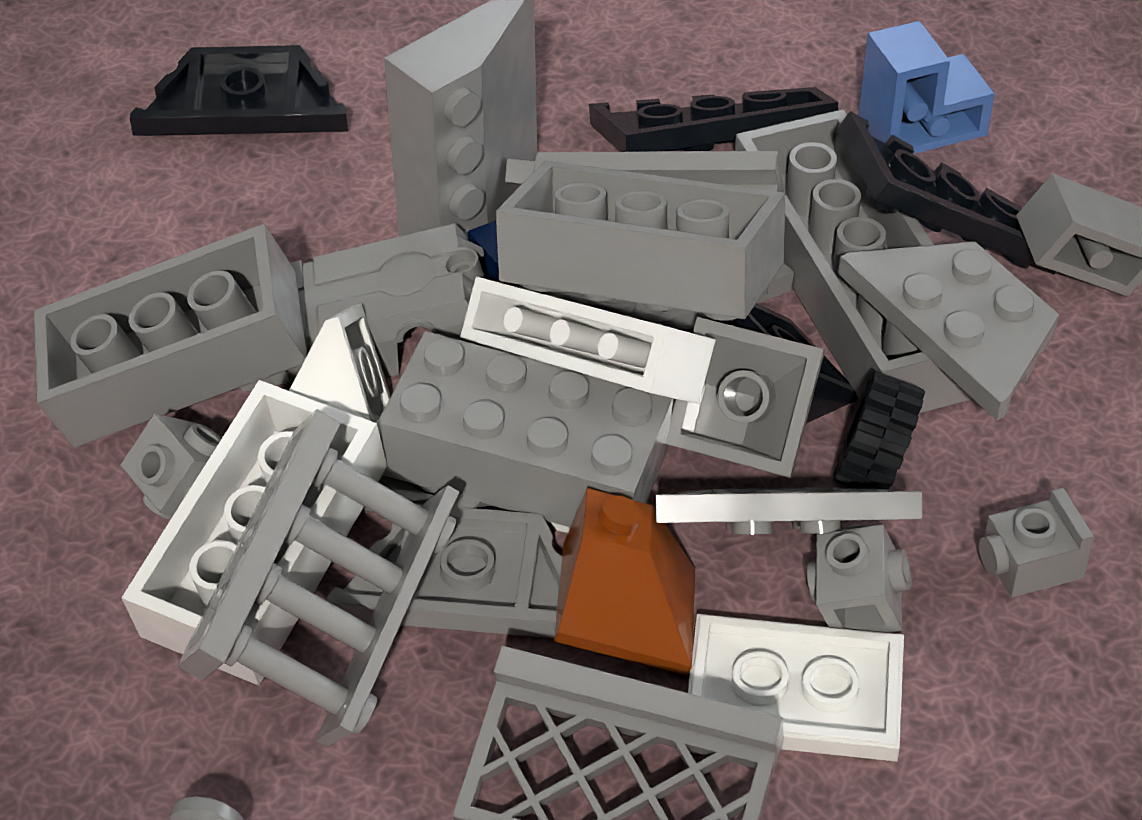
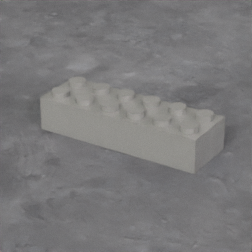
M844 109L736 134L735 151H778L785 193L784 263L795 272L792 288L850 385L856 391L859 400L862 393L864 394L868 380L875 371L924 389V401L919 413L972 400L971 396L838 275L840 256L849 252L934 245L915 217L898 210L894 214L887 213L872 203L866 195L868 187L836 130L847 116Z

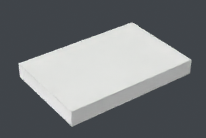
M697 614L688 693L783 717L784 742L782 749L897 762L900 747L904 635Z

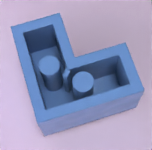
M920 21L868 33L859 116L868 120V131L871 136L886 143L890 136L894 135L912 145L914 149L913 154L988 135L995 93L965 54L947 57Z

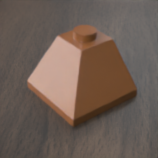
M587 488L563 544L554 642L688 676L692 668L694 566L666 524L656 523V510L653 505Z

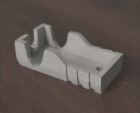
M453 223L313 257V262L303 264L302 260L290 262L296 273L307 355L325 320L350 306L360 303L362 304L385 378L399 375L397 343L403 342L404 334L414 327H424L435 334L440 333L442 336L485 347L486 345L460 338L475 278H483L484 276L479 257L484 256L483 248L468 241L466 234ZM302 365L261 379V381L274 386L289 383L292 379L296 378ZM258 381L240 387L242 392L252 391Z

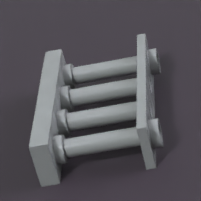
M316 409L293 431L177 667L203 680L224 663L230 667L236 662L246 666L328 711L315 741L325 747H329L351 733L359 734L369 721L377 703V696L370 692L432 553L436 555L443 549L455 528L456 519L449 514L459 491L447 485L420 507L337 459L338 451L331 448L330 444L341 423ZM321 483H324L408 531L409 534L396 563H391L310 517V508L303 505L302 502L311 484L319 487ZM295 540L382 589V594L369 622L366 623L281 576L282 567L273 562L283 542L291 545ZM267 600L354 648L356 651L341 684L332 681L252 637L253 629L244 624L253 603L262 605Z

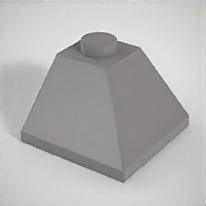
M697 317L693 334L716 339L699 404L679 399L675 400L665 444L791 478L825 349Z

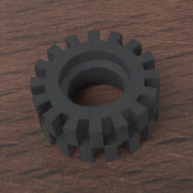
M877 371L872 373L871 378L866 384L864 394L862 393L856 413L854 412L849 431L846 433L843 442V448L839 453L838 463L833 474L834 482L851 488L889 489L892 487L897 470L900 469L904 460L905 451L910 445L912 432L919 419L918 414L924 401V389Z

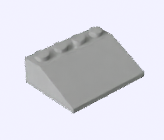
M490 0L384 58L399 236L455 223L466 234L468 240L467 231L495 221L496 210L521 185L518 183H507L505 178L507 158L515 157L535 160L537 155L534 0Z

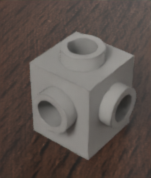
M154 413L120 466L144 493V504L155 514L171 520L222 438L201 424Z
M884 524L876 526L851 525L843 528L841 531L817 534L816 562H810L807 566V580L811 598L816 603L828 627L884 633L902 631V591L911 589V569L906 551L904 549H895Z

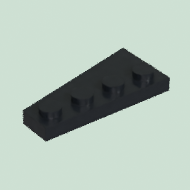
M816 87L744 92L742 103H735L731 98L715 96L714 94L692 96L690 107L660 104V99L636 100V111L612 113L609 102L589 104L591 126L620 152H661L682 149L683 151H710L714 148V143L736 141V134L838 111V101Z
M852 111L847 114L836 130L868 187L866 195L878 208L891 214L896 213L898 210L913 216L931 231L941 232L944 229L959 235L965 242L975 241L984 250L988 247L1003 253L1011 262L1021 268L1027 269L1032 265L1055 275L1056 271L1039 266L1034 261L1016 217L1022 207L988 188L979 195L976 188L961 176L960 172L942 162L933 171L925 162L913 154L914 149L912 145L894 135H891L886 143L874 138L868 131V120Z

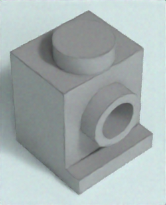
M1061 488L1051 491L1050 500L989 515L985 536L979 541V552L983 566L988 574L991 576L998 575L1009 596L1012 598L1084 578L1094 535L1065 489Z

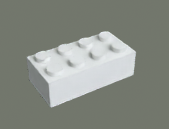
M259 380L122 596V600L139 636L178 653H184L293 431L316 409L341 423L330 444L331 448L338 451L337 459L378 482L387 468V462L377 423ZM321 483L319 487L311 484L302 502L303 505L310 508V517L345 537L364 507L324 483ZM294 540L291 545L283 542L273 563L282 567L281 576L314 593L332 561ZM266 600L262 605L253 603L244 624L253 629L252 637L280 651L299 618ZM238 662L232 667L224 663L218 668L258 686L264 676Z

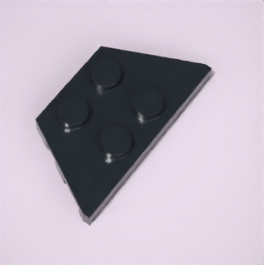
M301 45L191 47L178 61L177 68L173 72L166 74L155 86L156 99L145 110L136 107L130 113L133 136L348 131L347 108L343 103H335L330 96L328 82L320 71L312 68L311 59Z

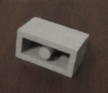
M1052 173L1016 215L1037 265L1124 296L1131 295L1142 283V207Z

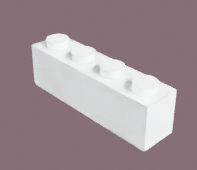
M480 277L475 278L460 338L648 393L697 404L700 401L716 339Z

